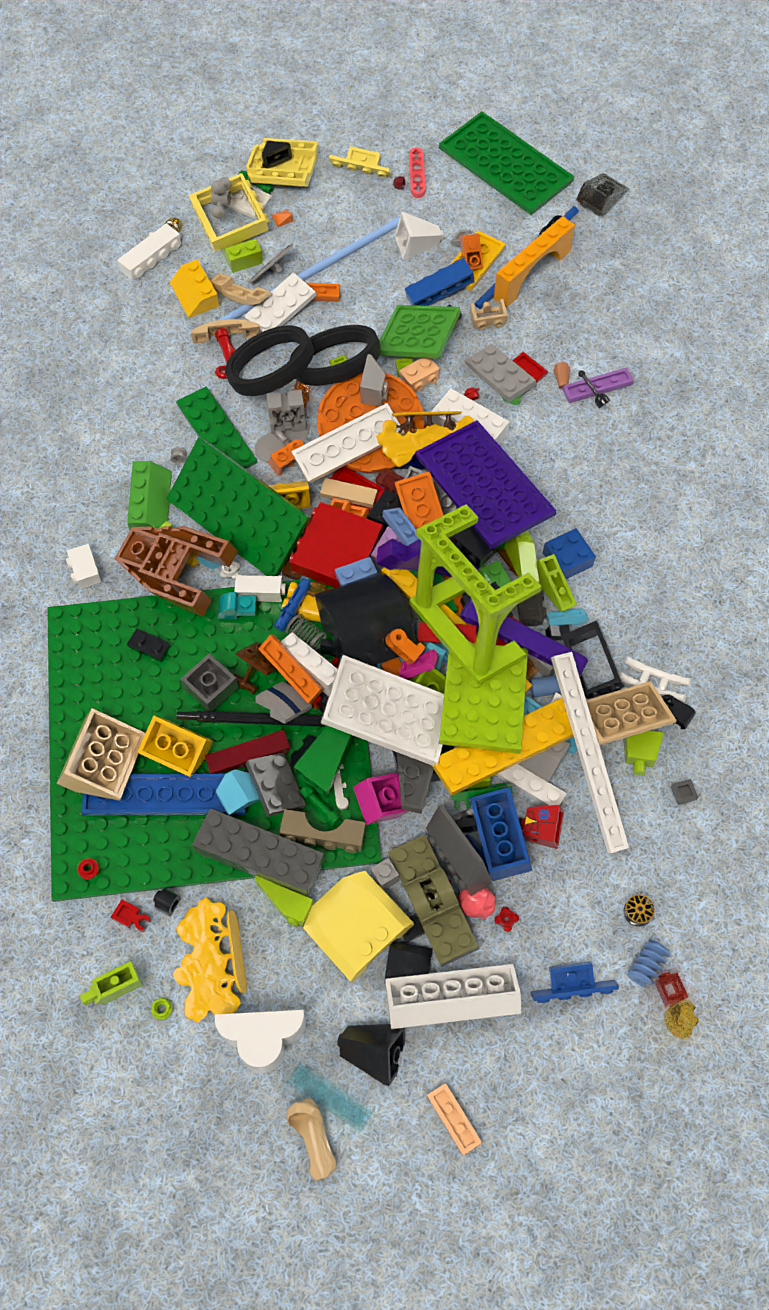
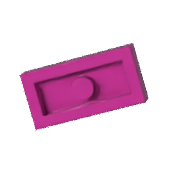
M433 649L420 654L415 662L409 665L403 661L399 676L407 679L432 670L436 666L438 653Z

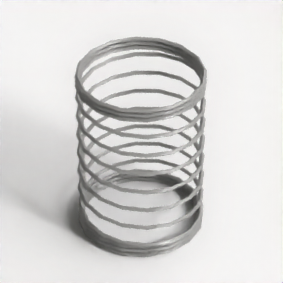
M301 614L293 617L286 627V633L291 634L296 630L298 631L302 623L305 622L303 619L306 618H303ZM301 616L297 626L288 633V629L293 621ZM319 628L317 630L318 634L313 638V640L309 644L311 648L313 647L314 643L319 637L321 639V636L323 634V639H326V633L322 632V630H320L321 633H319ZM320 644L314 649L315 651L320 648Z

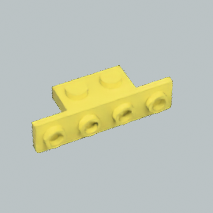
M350 146L347 159L329 155V160L335 167L347 166V169L352 171L360 169L365 174L373 172L382 178H386V176L391 177L392 175L389 168L378 166L381 154L378 152Z

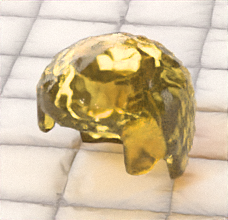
M688 1000L672 1004L665 1011L664 1023L668 1031L674 1037L682 1040L690 1038L693 1028L699 1023L698 1017L694 1015L696 1007Z

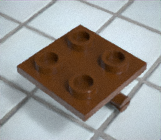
M257 642L236 653V656L250 664L244 679L236 673L234 674L238 685H240L239 688L242 690L246 689L253 695L257 692L258 688L249 682L256 670H259L266 676L277 671L259 650L262 644Z

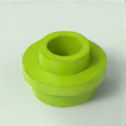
M158 998L151 1005V1014L157 1020L167 1019L173 1010L171 1002L166 998ZM161 1005L166 1007L163 1013L158 1012V1008Z

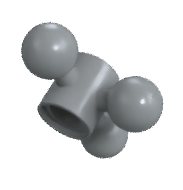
M222 177L211 185V201L215 205L212 208V215L215 218H222L225 214L222 206H230L231 192L229 191L231 181L227 177Z

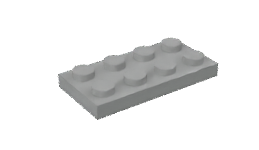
M493 344L488 345L465 360V364L508 402L536 386V380Z

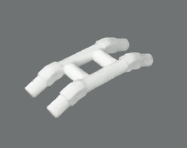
M628 656L625 657L623 661L625 664L638 672H642L640 681L621 672V679L626 685L632 687L646 683L649 676L652 675L661 678L658 688L655 687L661 697L670 694L681 702H685L686 695L668 691L666 687L668 681L676 685L690 686L691 678L669 674L644 665V663Z

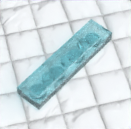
M301 1064L297 1065L286 1082L306 1097L313 1099L316 1104L359 1133L362 1132L373 1114Z

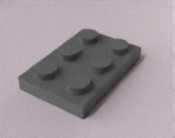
M284 752L251 759L246 762L247 769L267 817L283 814L284 809L295 811L305 807L306 804Z

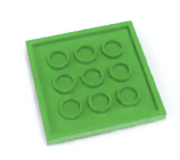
M397 305L379 340L381 347L380 356L440 359L461 314L460 307Z

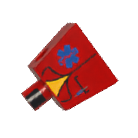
M560 805L528 807L525 818L518 817L525 839L531 843L558 849L564 816Z

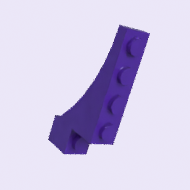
M393 538L378 547L376 563L389 570H418L421 540L418 539L406 546ZM473 565V566L476 568V570L479 572V568H478L477 566ZM437 566L434 573L452 577L444 567Z

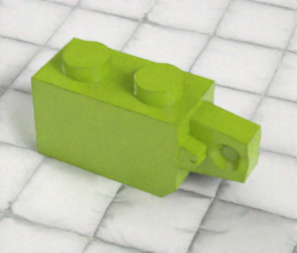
M129 961L94 978L91 981L92 985L89 986L90 990L79 996L85 1006L93 1002L96 1005L100 1003L105 1005L143 986L136 967Z

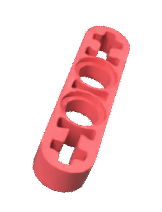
M415 147L409 151L411 195L415 198H422L425 195L423 150ZM414 166H420L421 168H419V169H414L413 167H414ZM418 177L421 178V180L415 181L414 178ZM417 186H419L420 192H417Z

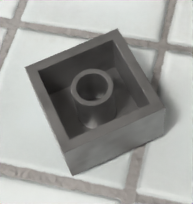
M211 654L203 658L180 679L183 689L207 711H214L239 688L236 677Z

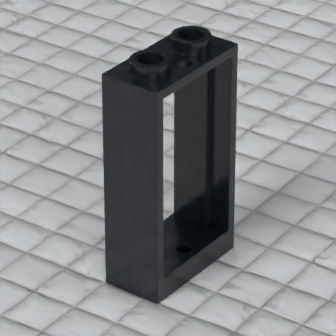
M597 620L561 635L565 646L572 650V646L598 636L615 679L588 689L583 674H581L580 681L587 700L619 691L625 687Z

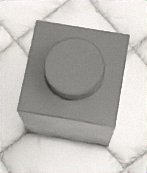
M389 858L370 868L371 876L383 890L399 882V874Z

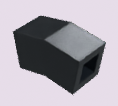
M569 624L549 625L545 629L546 637L554 641L563 640L561 635L570 632Z

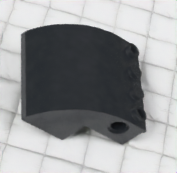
M386 574L314 594L323 631L332 634L339 663L343 655L370 666L399 657L388 647L385 641L387 634L395 629L403 630L408 639L415 645L418 644L405 601L396 585Z

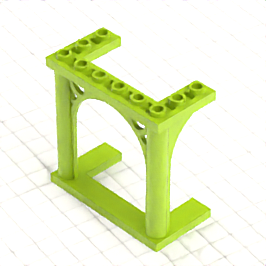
M466 504L416 529V536L421 540L416 596L409 599V604L475 683L479 685L526 658V653L515 641L494 651L497 635L502 622L517 604L541 592L542 586L528 572L497 590L493 589L449 539V537L478 523V516ZM437 566L444 567L452 577L433 587L435 569ZM465 592L473 601L479 621L476 650L439 608Z

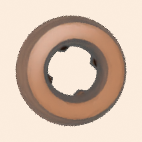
M559 362L555 364L553 371L559 389H563L564 385L569 384L570 366L566 362Z

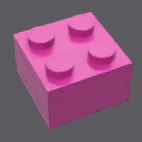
M398 773L367 778L353 787L366 825L392 820L409 812L401 809Z

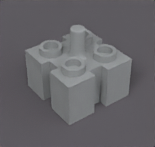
M302 390L287 391L288 394H280V392L266 394L271 434H276L278 430L285 433V429H292V432L306 430Z

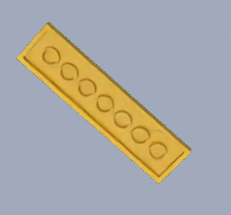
M563 698L523 716L520 754L459 746L440 755L438 764H434L432 767L450 795L459 793L574 737Z

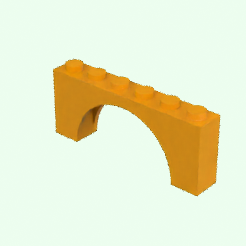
M562 216L496 273L494 300L499 303L500 299H504L505 307L507 308L517 299L526 276L543 256L549 253L561 261L571 252L575 224Z

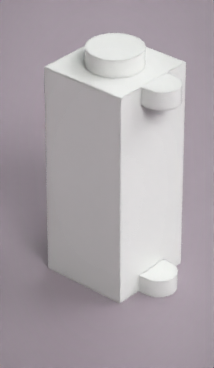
M237 574L234 592L237 595H256V601L282 602V595L286 593V584H282V575L247 576Z

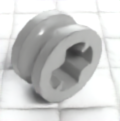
M179 447L173 448L171 450V461L174 463H185L187 451Z

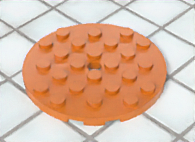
M363 372L345 381L335 383L326 392L318 408L317 429L319 437L380 407L361 403L360 384ZM385 373V382H388V396L386 401L383 400L382 405L388 403L393 413L423 412L422 405L413 389L403 380ZM424 416L413 418L412 424L417 429H424ZM396 417L400 425L407 420L405 417ZM407 426V429L403 428L405 435L408 433L409 426ZM382 447L344 467L358 472L376 473L387 471L396 467V465L391 461V458L386 457Z

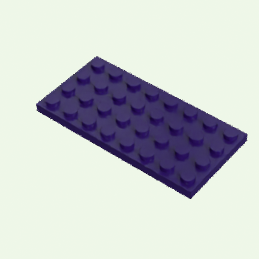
M478 420L415 452L416 458L428 472L430 471L433 479L455 506L460 508L467 504L478 516V523L472 525V527L490 549L505 543L556 515V509Z

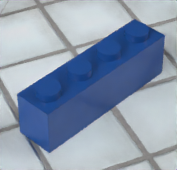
M464 258L456 260L451 265L441 268L437 272L425 276L422 280L404 288L406 298L413 306H429L474 283V275Z

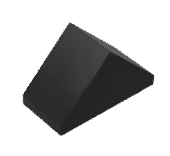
M267 141L261 154L263 168L268 169L292 158L290 143Z

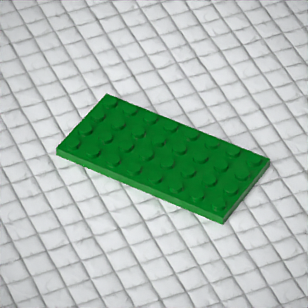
M483 111L439 143L440 150L530 215L574 181V175Z
M198 437L166 498L212 535L229 541L238 551L237 554L266 576H278L311 518L203 437Z

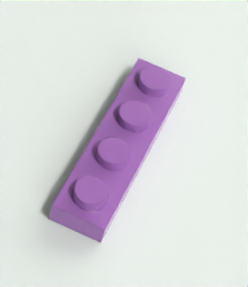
M627 367L588 378L599 394L633 385L634 382ZM585 380L564 385L562 389L568 403L596 396Z

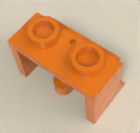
M295 439L271 454L268 464L278 476L282 475V468L284 466L292 467L294 465L295 458L292 455V451L305 444L301 439Z

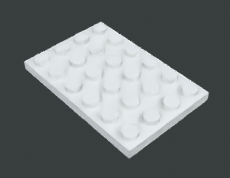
M343 655L321 723L434 766V764H438L443 745L439 744L444 694Z

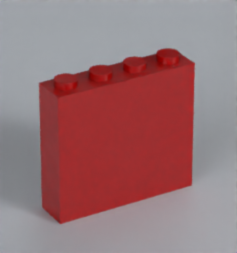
M320 502L317 508L314 507L311 514L312 520L305 527L303 538H299L296 546L298 549L296 553H292L289 563H291L292 572L337 588L340 587V584L335 575V569L368 557L371 558V554L382 534L383 525Z

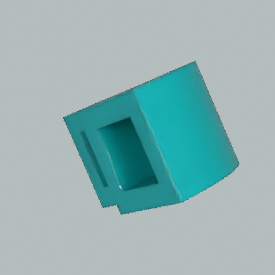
M236 592L221 595L219 598L218 619L256 616V595H237Z

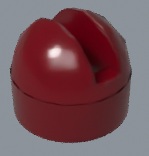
M396 177L393 186L396 189L404 190L405 177Z

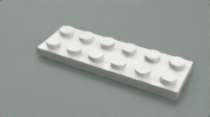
M388 403L292 451L293 457L309 484L382 447L376 438L382 432V424L386 420H392L397 425H400L397 418L392 416L393 412ZM402 430V432H401V435H402V436L405 435L404 430Z

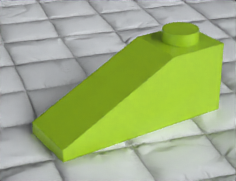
M525 531L508 540L504 548L518 577L529 572L539 583L534 542L529 532Z
M552 554L538 560L539 584L542 586L541 589L560 612L576 606L577 603L555 555Z
M256 876L254 879L256 885L283 918L287 920L286 923L296 928L298 925L303 927L310 909L314 905L313 899Z

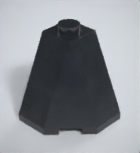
M390 1024L347 1026L337 1040L340 1057L383 1085L390 1086L398 1073L399 1064L396 1063L399 1060L400 1051L403 1052L405 1027L391 1029Z

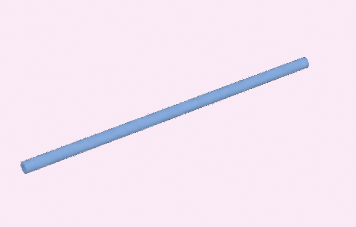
M400 216L302 271L297 276L304 281L397 228ZM244 304L218 320L237 319L248 313L257 304Z

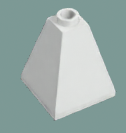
M401 212L394 236L404 260L438 245L440 240H443L444 234L438 225Z

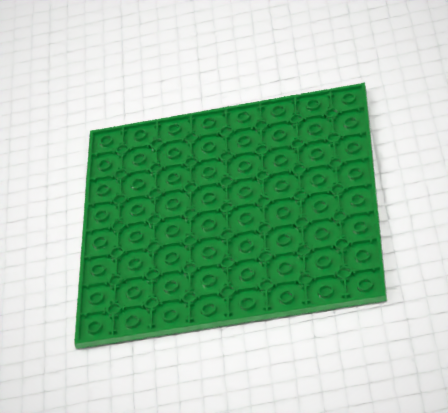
M308 579L313 584L308 591L315 594L334 589L332 586ZM301 580L282 582V584H286V593L282 595V602L256 601V616H237V619H218L220 596L225 593L234 592L235 587L202 590L212 600L203 617L156 595L47 607L52 902L255 878V876L195 853L192 844L206 815L83 816L81 813L83 793L57 784V781L84 719L93 708L146 733L153 716L162 717L212 740L213 743L208 754L284 730L289 744L288 754H285V757L298 788L301 790L307 783L295 775L294 767H291V754L294 750L300 749L303 745V739L308 734L318 737L325 727L197 722L196 720L177 719V711H207L183 689L180 679L208 654H211L232 675L236 673L244 679L250 664L236 656L237 651L256 642L263 644L269 635H275L280 642L289 635L286 633V629L282 632L273 625L281 614L282 605L285 598H287L291 582L299 585ZM296 618L288 629V633L291 632V628L293 630L297 626L300 618ZM310 620L303 622L299 630L304 625L305 627L297 637H300L304 630L308 628L305 635L301 638L303 640L311 630L312 624L319 628V633H321L320 630L324 632L321 622ZM136 628L170 643L171 647L162 662L127 646ZM313 629L309 636L306 638V640H304L305 643L308 640V638L314 633L315 629ZM318 631L314 633L313 637L307 643V645H309L313 638L318 634ZM325 632L327 635L326 639L333 640L332 634ZM320 637L314 643L313 650L321 643ZM320 648L316 651L330 663L335 658L330 655L321 654ZM256 670L249 682L258 688L254 695L246 689L238 688L214 711L270 713V709L256 703V695L282 681L287 684L289 683L278 670L267 676ZM312 706V709L301 715H323V713ZM353 735L342 762L344 768L340 769L342 784L346 782V788H343V796L349 802L347 809L340 810L337 807L334 784L327 799L315 790L316 796L331 811L334 810L340 816L341 820L336 826L332 827L329 825L321 811L310 800L306 801L304 797L305 807L295 810L305 812L308 823L314 829L324 832L332 831L338 828L345 819L365 822L353 787L365 779L371 778L367 740ZM139 753L131 771V774H182ZM205 760L194 774H209ZM247 767L235 769L249 773ZM226 771V772H222V773H218V774H227V773H229L230 771ZM261 800L246 807V815H229L280 836L283 814L267 817ZM377 823L366 825L362 852L348 853L345 849L340 848L329 850L322 845H316L315 847L306 846L324 853L325 861L321 870L373 865L382 862ZM85 859H93L99 866L98 874L89 880L81 878L78 874V865ZM86 866L84 871H90L91 866Z

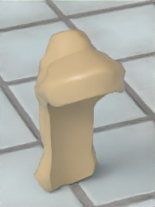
M305 1098L301 1102L293 1103L287 1109L286 1119L288 1124L304 1139L310 1158L309 1173L317 1182L327 1178L335 1171L336 1160L331 1153L326 1137L322 1113L313 1099Z

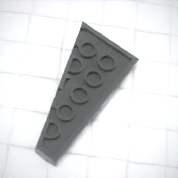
M397 752L401 809L422 814L434 768L430 764Z

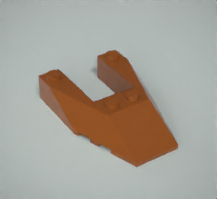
M163 526L162 528L132 527L114 559L150 593L203 617L212 600L202 590L177 582L179 575L191 554L230 567L238 551L227 540L186 526H180V528H171L170 526Z

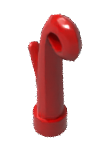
M220 328L216 330L215 336L227 364L235 349L230 342L228 330ZM221 365L216 368L215 374L218 378L227 379L225 372H221L225 371L226 366Z

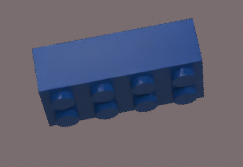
M510 787L471 797L470 800L492 881L533 871Z

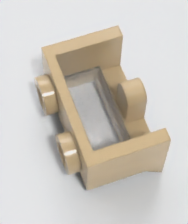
M500 299L499 307L491 308L490 303L485 302L483 303V308L475 310L474 303H470L469 315L473 329L484 330L488 326L501 327L506 324L508 315L504 299Z

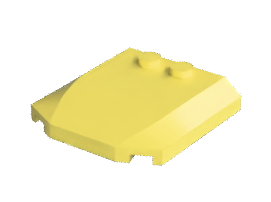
M264 138L261 145L256 144L253 147L246 165L247 174L252 183L308 187L318 157L319 147L317 141ZM267 141L289 142L292 158L267 169L263 168L261 154Z
M366 871L343 877L312 905L303 928L349 981L353 983L368 969L367 966L396 938L400 939L415 924Z

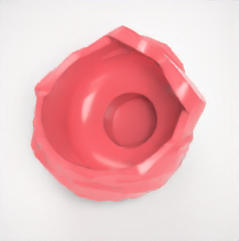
M487 887L470 896L467 890L462 891L461 889L457 900L464 915L486 919L495 910L496 897Z

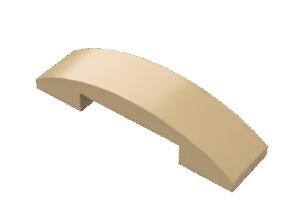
M219 273L210 280L214 289L219 293L241 304H259L271 294L270 291L260 287L251 290L233 283L232 277Z
M224 319L209 322L193 329L191 337L193 344L210 342L209 337L215 336L216 330L220 328H226L229 334L243 333V338H252L259 334L260 330L259 324L240 319Z

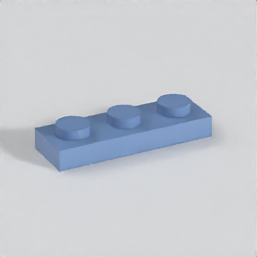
M400 507L383 510V518L402 544L408 546L419 539L416 536L415 527Z

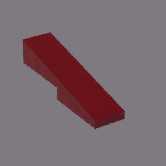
M284 730L205 755V761L209 774H218L247 767L246 762L251 759L283 752L284 755L288 754L289 744Z

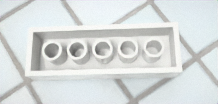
M513 964L385 979L391 1029L521 1014V992Z

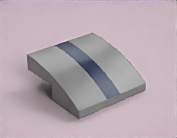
M283 681L256 695V703L270 709V717L284 724L312 709L311 704H308L292 686Z

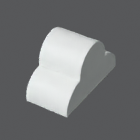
M304 1010L216 1014L215 1025L222 1038L229 1045L237 1047L241 1059L250 1070L256 1073H269L281 1064L285 1054V1045L296 1042L303 1035L306 1027V1017Z

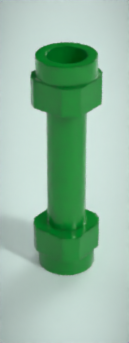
M241 170L238 175L242 173L245 180H249L250 184L262 189L263 192L271 194L270 192L274 191V186L271 184L252 183L247 171Z
M309 784L300 790L301 795L306 801L310 800L326 817L325 820L329 825L334 827L340 822V816L334 810L331 811L316 796L315 790Z

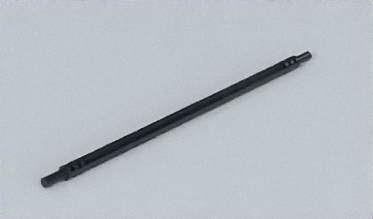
M197 710V712L177 711L178 720H196L197 722L327 726L321 723L323 715H299L284 724L270 717V713Z

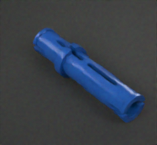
M302 578L286 606L282 607L281 614L273 625L277 630L284 632L288 623L295 617L297 608L313 585L310 580Z

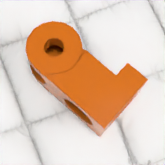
M395 629L388 633L385 640L388 647L408 665L415 662L426 648L421 642L415 645L401 629Z

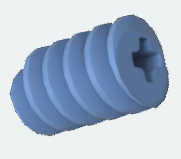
M649 939V942L645 944V949L641 950L640 956L636 958V963L631 967L632 970L627 973V976L632 981L646 988V984H654L650 977H658L654 970L662 971L663 968L659 965V962L662 964L667 963L663 955L666 957L671 956L670 952L662 944L652 939Z

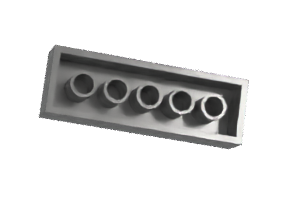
M211 808L192 844L195 853L252 876H259L308 898L325 861L324 853Z

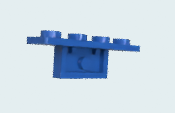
M590 961L549 967L551 989L530 992L534 1001L547 1003L550 999L554 998L568 1000L571 996L575 995L589 997L592 996V993L597 992L610 994L613 993V990H618L619 985L615 980L595 982L593 965Z

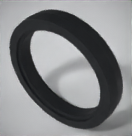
M293 325L278 326L253 336L238 347L227 361L225 375L229 384L235 392L243 396L264 395L284 387L301 375L310 364L314 355L311 339L304 329ZM296 342L300 344L293 358L276 371L254 379H242L239 377L243 367L260 352L282 343Z
M344 325L311 336L314 355L331 346L347 342H363L367 346L356 356L342 363L322 368H306L296 379L306 385L322 386L342 382L364 372L367 355H372L375 361H377L381 353L380 342L376 332L364 325ZM298 345L294 349L290 356V360L297 353L300 345Z

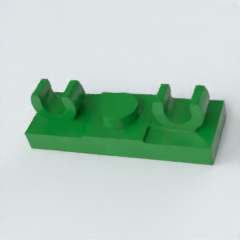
M509 782L490 784V786L468 788L452 796L450 795V797L454 801L456 810H459V803L461 801L466 803V808H470L468 799L507 787H510L511 793L513 792L512 785Z

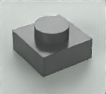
M691 779L671 785L678 805L698 799Z

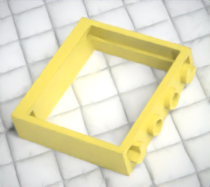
M242 173L229 178L231 181L229 191L233 194L243 189L258 220L219 237H216L202 209V206L212 202L211 186L189 195L192 207L215 252L269 230L267 214H263V207L260 201H256L255 191H251V184L249 180H245Z

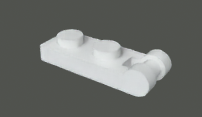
M339 769L334 782L337 807L343 810L348 808L349 802L343 796V788H346V782L342 784Z

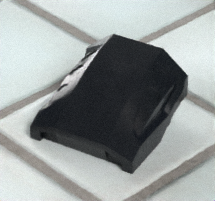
M393 941L389 946L385 979L429 974L432 948Z

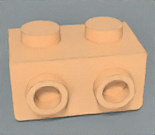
M420 358L399 370V375L414 392H419L425 385L433 384L438 380L439 367L431 358Z

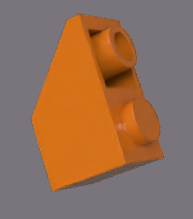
M479 233L459 235L462 257L466 260L471 270L483 268Z

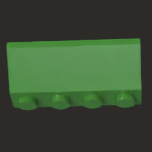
M133 461L127 520L129 530L132 527L154 526L155 528H160L163 523L168 521L169 501L166 498L170 492L172 471L152 461Z

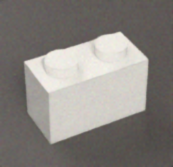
M89 544L67 550L69 558H66L69 569H73L74 573H71L74 584L78 583L79 588L82 589L101 582Z

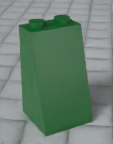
M326 726L295 764V775L327 799L353 735Z

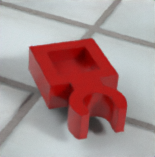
M121 899L111 915L112 920L129 929L132 924H135V927L140 932H145V929L140 926L141 921L151 922L147 915H138L141 911L138 907Z

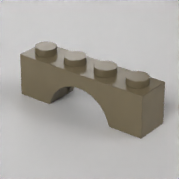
M284 809L280 836L294 842H303L304 845L310 847L322 845L329 850L340 848L345 849L348 853H357V851L362 852L366 822L345 819L338 828L324 832L314 829L308 823L305 812Z

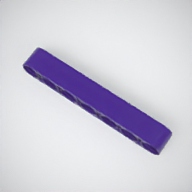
M468 599L459 617L479 628L475 606L472 599ZM507 616L499 628L498 639L508 644L515 641L521 648L528 649L529 655L553 666L551 657L572 652L579 678L588 663V659L582 654Z

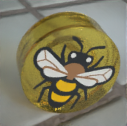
M169 218L165 222V224L167 223L177 232L182 229L181 221L178 218Z

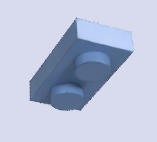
M368 557L335 569V575L340 586L377 576V570L371 558Z

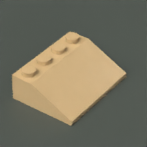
M651 681L586 700L600 745L676 723L675 717Z
M92 708L84 719L57 784L75 792L120 800L138 756V749L146 733Z

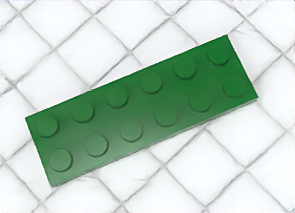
M206 386L176 401L177 406L198 437H203L245 469L257 464V459Z

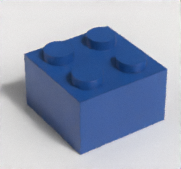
M577 528L544 543L543 555L545 557L552 554L555 555L565 579L583 572L594 565L596 556Z

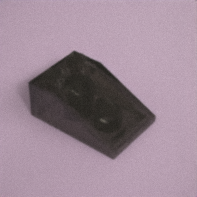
M602 173L583 183L576 201L582 207L593 210L594 214L604 216L630 188Z

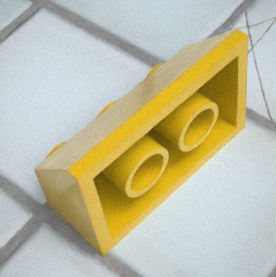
M198 259L183 264L169 283L188 318L219 307L218 295Z
M308 481L268 485L299 509L311 508Z
M153 716L137 753L191 777L204 762L205 755L208 754L213 741L162 717Z

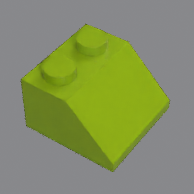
M256 239L221 248L232 273L263 264L262 250Z

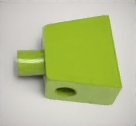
M649 730L623 738L625 763L634 764L633 774L643 776L645 775L646 766H654L662 742L663 732Z

